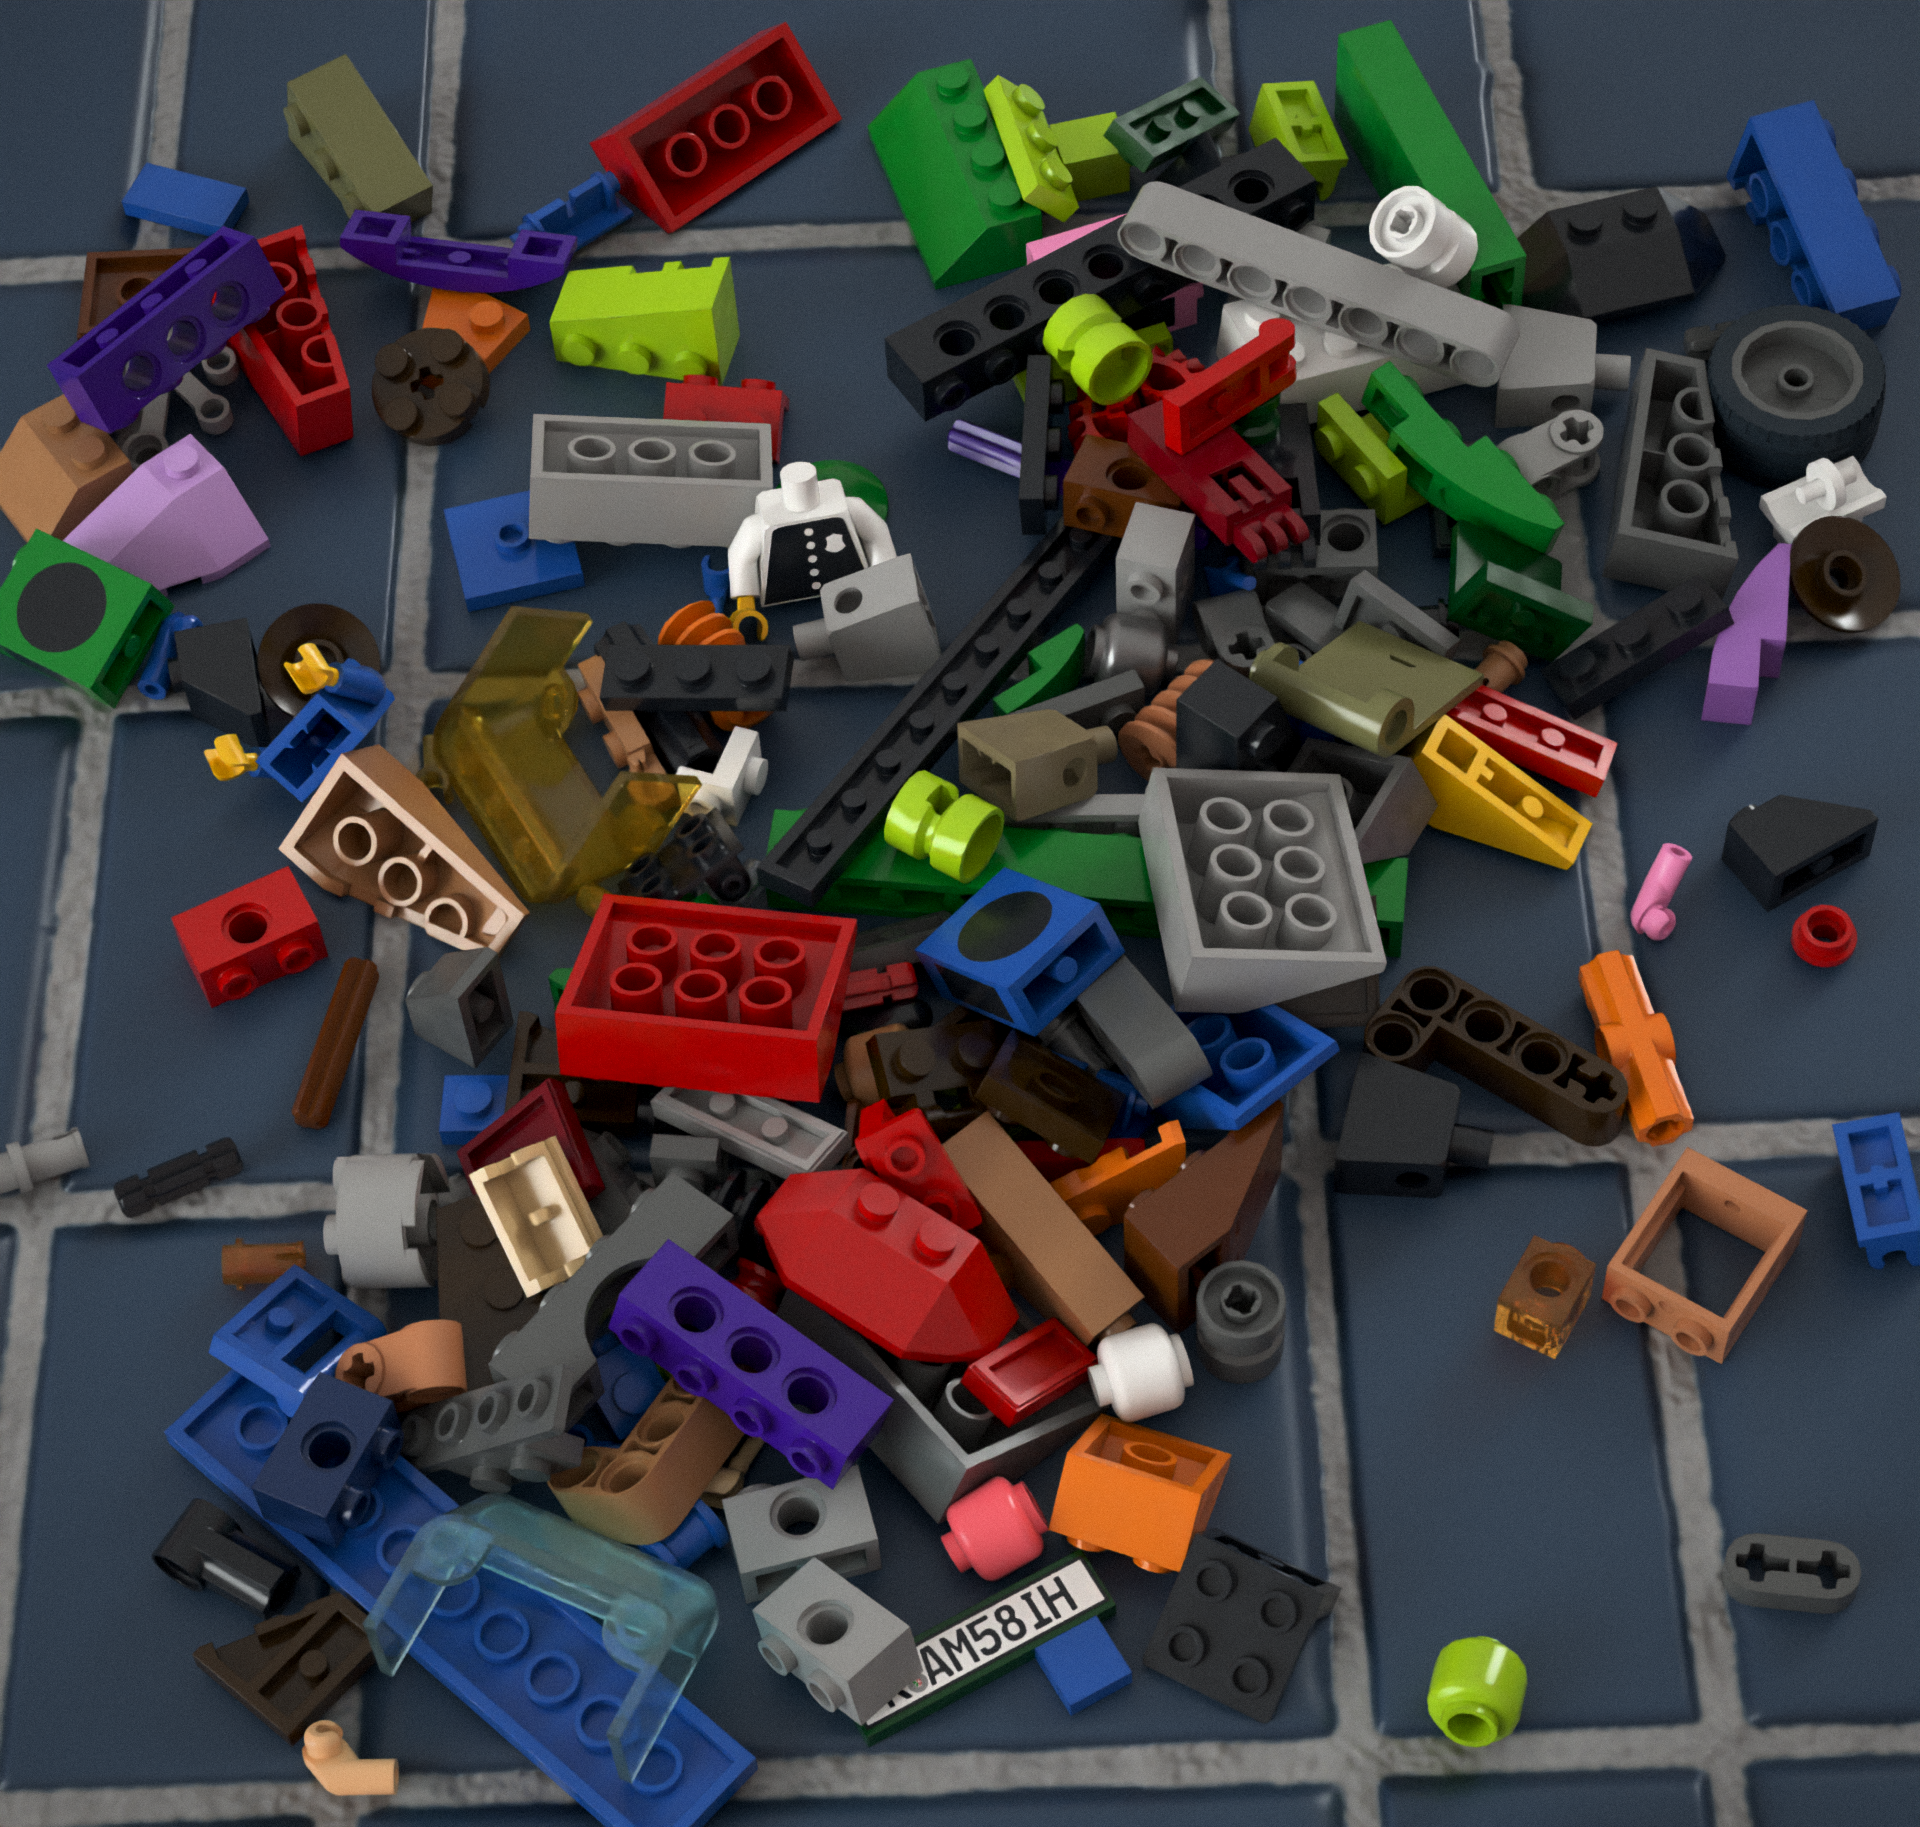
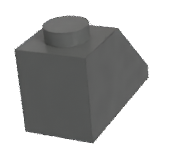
M488 947L444 953L430 971L422 972L414 980L405 999L414 1034L475 1069L514 1024L498 953Z

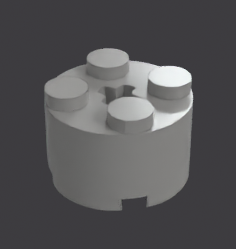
M436 1153L363 1154L337 1157L333 1165V1186L337 1195L336 1214L327 1215L325 1218L323 1241L328 1255H339L344 1285L354 1289L436 1286L434 1280H438L436 1209L440 1208L438 1193L450 1192L447 1173L440 1157Z

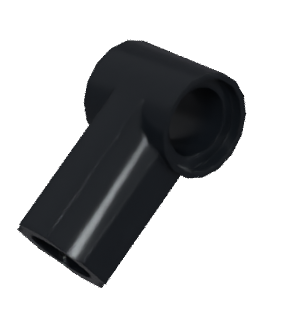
M199 1498L192 1499L151 1554L154 1563L167 1576L180 1585L196 1592H202L206 1587L263 1620H268L276 1614L281 1615L294 1597L297 1582L302 1574L297 1563L243 1534V1530L232 1517L212 1503Z

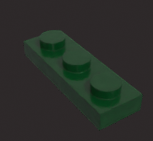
M1200 76L1115 118L1103 136L1118 149V153L1123 160L1137 167L1142 173H1146L1181 155L1204 132L1209 131L1211 138H1214L1229 130L1240 115V112Z

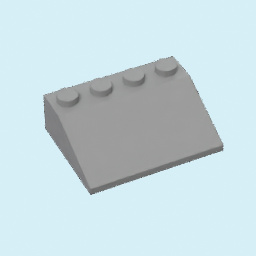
M1152 768L1138 826L1176 1012L1244 1013L1384 972L1387 960L1340 774Z

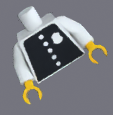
M794 462L786 465L780 471L782 488L762 491L756 496L755 514L744 519L728 549L731 599L737 600V610L729 618L732 628L739 631L741 620L745 617L753 616L758 624L757 637L759 641H763L766 638L769 627L766 618L755 609L756 598L760 599L761 607H768L821 597L820 589L824 584L897 557L885 521L861 498L846 497L840 480L833 478L818 481L816 468L808 462Z

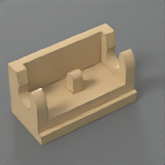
M556 1136L511 1153L510 1157L469 1174L527 1298L548 1290L560 1282L568 1281L584 1264L586 1255L592 1245L603 1236Z

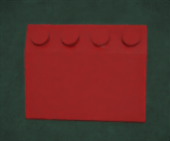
M604 893L555 1010L560 1075L584 1077L592 1080L649 1084L657 1087L713 1091L721 1094H741L778 1098L786 1101L820 1103L834 1059L858 930L857 919Z

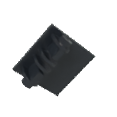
M715 807L706 815L699 813L687 819L676 830L674 834L675 839L656 854L649 852L636 859L625 871V878L617 884L624 896L678 901L705 880L720 899L732 902L740 900L748 893L751 879L749 873L736 856L745 848L722 814Z

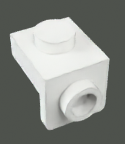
M735 726L713 774L680 766L674 776L679 809L694 816L699 813L706 815L716 807L728 824L738 826L751 795H759L768 774V760L762 758L759 732Z

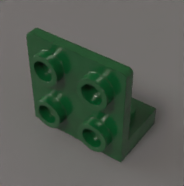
M1464 520L1458 521L1452 528L1447 620L1498 641H1509L1520 650L1553 662L1593 624V604L1561 591L1562 564L1558 559Z

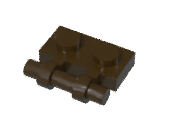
M993 1019L874 1034L865 1043L880 1100L885 1098L888 1104L905 1102L907 1111L919 1108L941 1144L945 1142L948 1136H954L988 1110L985 1103L974 1096L1000 1049ZM958 1095L961 1108L943 1110L941 1106L936 1104L935 1098ZM992 1115L1003 1129L1020 1125L1008 1124Z

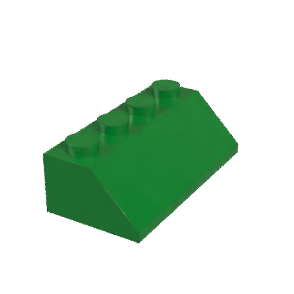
M971 58L917 72L868 125V135L935 290L1026 266V243L1043 238L1042 213L1040 209L1024 201L984 94L983 90L985 88Z

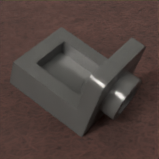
M653 1134L649 1158L655 1188L673 1172L709 1197L717 1185L726 1181L730 1153L721 1149L719 1138Z

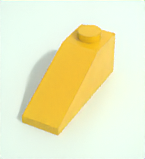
M1446 714L1420 733L1402 751L1400 756L1412 759L1438 804L1427 823L1431 827L1563 870H1568L1574 864L1592 826V822Z

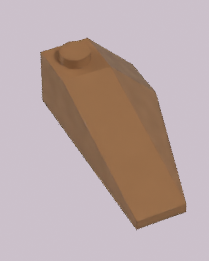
M379 744L341 753L279 847V850L324 890L340 897L349 895L374 906V912L390 919L399 917L424 928L427 935L461 950L488 947L496 951L500 958L530 915L528 909L425 784Z

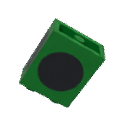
M36 528L28 543L17 552L13 560L12 570L0 588V653L115 709L154 643L162 620L171 614L175 605L151 583Z

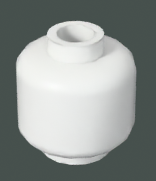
M1149 1323L1105 1337L1098 1345V1364L1087 1368L1090 1385L1098 1406L1102 1407L1111 1404L1116 1415L1127 1423L1176 1409L1184 1401L1185 1388L1194 1385L1188 1355L1179 1334L1175 1333L1168 1336L1167 1332L1156 1323Z

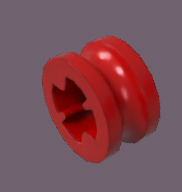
M740 1257L735 1265L739 1270L737 1278L727 1281L773 1314H776L779 1307L777 1305V1298L780 1294L786 1293L787 1287L783 1286L780 1277L775 1273Z

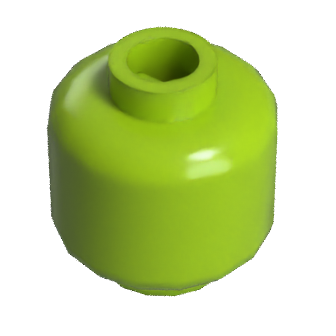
M1478 1636L1455 1640L1443 1647L1435 1662L1427 1695L1429 1715L1445 1735L1458 1744L1469 1747H1482L1492 1742H1498L1512 1734L1520 1720L1527 1688L1526 1667L1514 1651L1493 1638Z

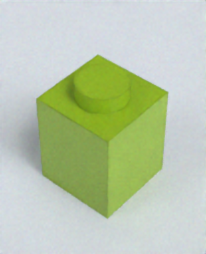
M1116 112L1050 125V129L1054 132L1059 142L1057 150L1062 163L1072 176L1071 187L1077 201L1130 191V167L1133 166L1123 160L1118 153V149L1103 136L1112 121L1117 118Z

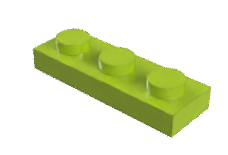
M997 75L983 91L1022 198L1038 209L1065 222L1079 208V205L1071 187L1072 176L1063 165L1057 150L1058 139L1049 128L1043 112L1045 104L1038 93L1028 85L1020 84L1017 86Z

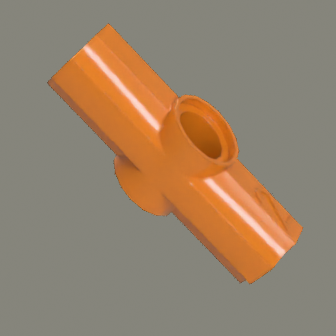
M1619 950L1597 954L1589 963L1580 966L1578 974L1580 988L1596 1027L1594 1040L1597 1057L1616 1067L1623 1073L1628 1082V1097L1625 1109L1637 1142H1646L1652 1147L1672 1143L1682 1134L1692 1130L1694 1117L1675 1069L1676 1049L1670 1025L1663 1013H1654L1633 955L1621 954Z

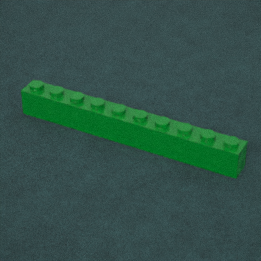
M808 808L796 811L774 809L766 856ZM884 824L813 908L766 888L768 907L899 918H915L946 910L953 915L1000 870L1006 867L1099 903L1116 935L1161 938L1141 837H1135L1127 833L1102 835L1076 833L1063 828L1038 830L1012 828L1004 825L998 846L987 866L973 881L963 884L934 869L930 865V856L917 860L890 846L884 839ZM1394 857L1365 863L1363 868L1370 896L1376 895L1377 924L1385 956L1400 958L1408 858Z

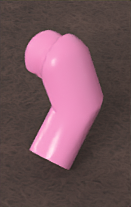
M1665 843L1662 845L1630 913L1632 925L1637 933L1643 934L1645 932L1648 938L1655 941L1665 939L1675 928L1676 916L1667 907L1692 860L1691 854L1676 844Z

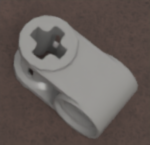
M1569 410L1523 434L1507 438L1496 447L1505 450L1514 458L1519 466L1520 474L1537 493H1542L1554 501L1578 488L1588 486L1596 480L1600 472V457L1597 450L1603 442L1604 427L1601 421L1590 412Z

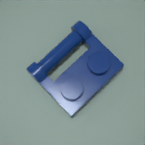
M294 1264L213 1334L209 1354L275 1396L280 1409L288 1417L292 1418L319 1372L335 1378V1370L339 1359L349 1347L388 1335L384 1324L377 1317ZM331 1328L343 1335L344 1338L304 1374L290 1366Z

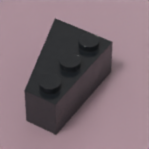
M1218 659L1176 699V768L1286 772L1301 749L1278 697Z

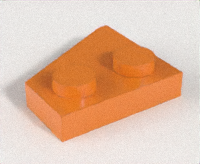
M432 288L422 329L441 328L456 331L483 358L489 374L531 330L528 314L486 293L459 292ZM432 374L427 376L421 384L435 390L437 386L443 385V378H436Z
M1179 1120L1170 1121L1157 1127L1162 1142L1131 1158L1128 1151L1121 1146L1099 1157L1092 1165L1076 1169L1049 1184L1093 1236L1102 1233L1112 1225L1124 1223L1123 1215L1131 1201L1148 1188L1153 1187L1157 1190L1177 1174L1179 1167L1186 1160V1141Z

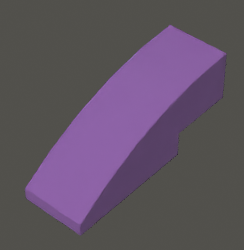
M1778 543L1758 563L1737 591L1729 607L1734 624L1718 633L1712 651L1702 721L1751 725L1759 686V676L1779 678L1787 636L1791 544Z

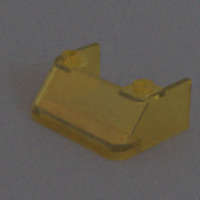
M511 606L439 718L433 733V752L437 763L520 895L530 903L557 904L626 871L640 856L649 852L656 853L701 788L702 783L697 776L620 771L602 798L562 737L578 709L577 691L564 665L593 621L588 613Z

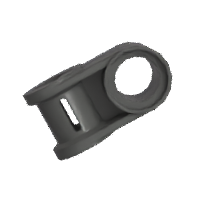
M1239 589L1192 603L1194 625L1204 653L1208 655L1209 659H1218L1249 679L1250 668L1256 656L1261 651L1268 650L1274 645V640L1265 622L1255 589L1250 591Z

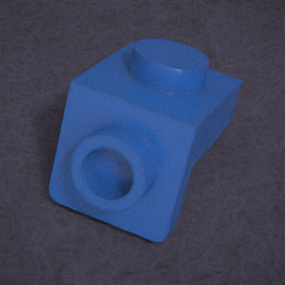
M610 1331L595 1339L593 1345V1354L597 1360L605 1393L594 1405L613 1439L620 1441L631 1433L666 1383L649 1357L631 1352L618 1340L615 1333Z

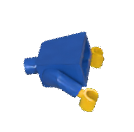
M313 643L303 644L298 648L303 657L302 661L293 664L285 662L283 665L302 693L314 694L267 747H253L249 753H245L236 734H226L217 737L214 740L216 748L207 749L204 751V754L213 774L218 780H232L248 771L251 777L277 780L303 803L325 779L341 753L352 751L395 700L394 695L386 688L385 681L379 672L371 667L362 666L355 659L348 658L344 663L333 662L328 665Z

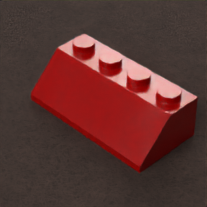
M783 22L753 35L589 144L605 171H611L617 177L621 186V190L618 192L669 234L833 126L842 117L787 22Z

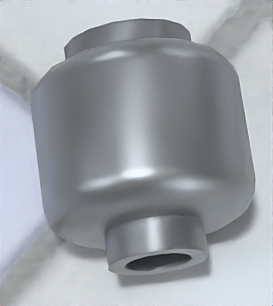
M1113 613L1108 615L1101 625L1094 624L1092 626L1085 649L1084 669L1087 673H1093L1095 683L1135 669L1145 686V697H1150L1157 691L1162 680L1171 681L1173 679L1178 661V645L1169 643L1166 626L1160 620Z

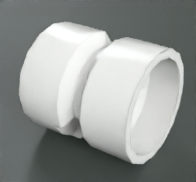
M1404 186L1392 191L1379 203L1371 218L1369 235L1374 249L1392 264L1399 266L1406 274L1447 288L1462 279L1475 261L1478 242L1477 234L1472 226L1454 211L1448 209L1445 204L1431 193L1419 186Z

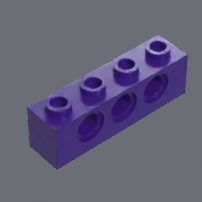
M223 226L47 364V367L79 420L111 434L115 430L125 428L133 423L139 416V411L157 396L168 393L179 386L183 376L202 360L219 354L225 348L227 340L243 327L265 317L270 310V306L286 293L255 236ZM217 291L215 302L211 306L212 298ZM173 326L172 336L167 341L168 333ZM129 361L128 371L123 377L124 367Z
M670 1239L661 1246L619 1293L608 1329L617 1334L619 1340L627 1349L637 1355L649 1357L670 1372L685 1391L694 1396L704 1397L728 1414L733 1423L742 1432L751 1437H760L785 1455L792 1467L808 1478H817L833 1490L879 1434L894 1399ZM679 1324H690L698 1328L701 1332L695 1333L687 1331L684 1328H682ZM735 1364L748 1365L755 1369L757 1373L742 1371ZM791 1404L804 1405L812 1410L814 1414L802 1413Z

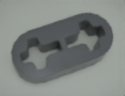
M1755 1533L1745 1534L1735 1539L1728 1547L1721 1577L1723 1586L1728 1594L1739 1603L1752 1607L1829 1614L1837 1613L1847 1608L1854 1600L1860 1582L1861 1568L1859 1560L1854 1553L1843 1544L1837 1542ZM1748 1558L1761 1560V1568L1765 1571L1763 1581L1755 1582L1749 1580V1571L1745 1569ZM1819 1566L1832 1567L1833 1577L1838 1579L1834 1589L1822 1587L1820 1577L1816 1576Z

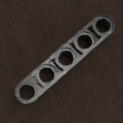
M1124 954L1068 1005L1073 1012L1076 1010L1080 1014L1078 1016L1079 1020L1152 1109H1156L1213 1075L1210 1064L1192 1033Z

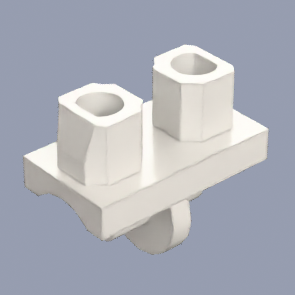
M1854 456L1835 464L1823 457L1808 464L1805 477L1762 495L1759 508L1772 523L1773 537L1777 542L1792 544L1794 538L1804 527L1819 518L1844 516L1862 522L1863 517L1885 507L1887 496L1881 489L1874 487L1868 481Z

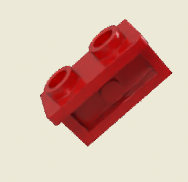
M684 375L683 383L666 382L663 419L771 424L772 464H779L784 412H789L790 400L782 390H776L775 382L762 379H742L741 387L718 386L719 379L705 375Z
M884 1098L861 1110L859 1137L855 1138V1146L868 1171L873 1174L878 1173L881 1179L965 1231L981 1224V1209L919 1108H913L895 1117Z

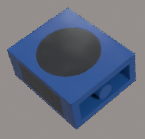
M1006 867L1000 870L914 949L941 997L1033 1037L1040 1033L1125 953L1121 942L1099 903Z

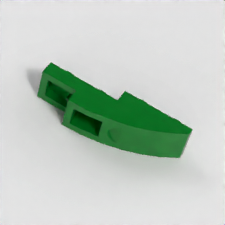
M1390 360L1371 373L1361 403L1390 434L1386 446L1408 469L1407 484L1456 521H1467L1543 554H1548L1552 551L1565 523L1560 518L1558 509L1552 500L1542 493H1537L1520 474L1518 464L1508 452L1498 449L1486 435L1467 447L1463 443L1462 436L1457 427L1448 419L1441 418L1424 399L1423 392L1416 381L1408 375H1402Z

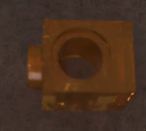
M1534 1235L1498 1298L1494 1331L1556 1359L1591 1297L1596 1263L1586 1259L1579 1250L1561 1242L1551 1243ZM1549 1287L1557 1290L1561 1295L1547 1297L1537 1293L1534 1289Z

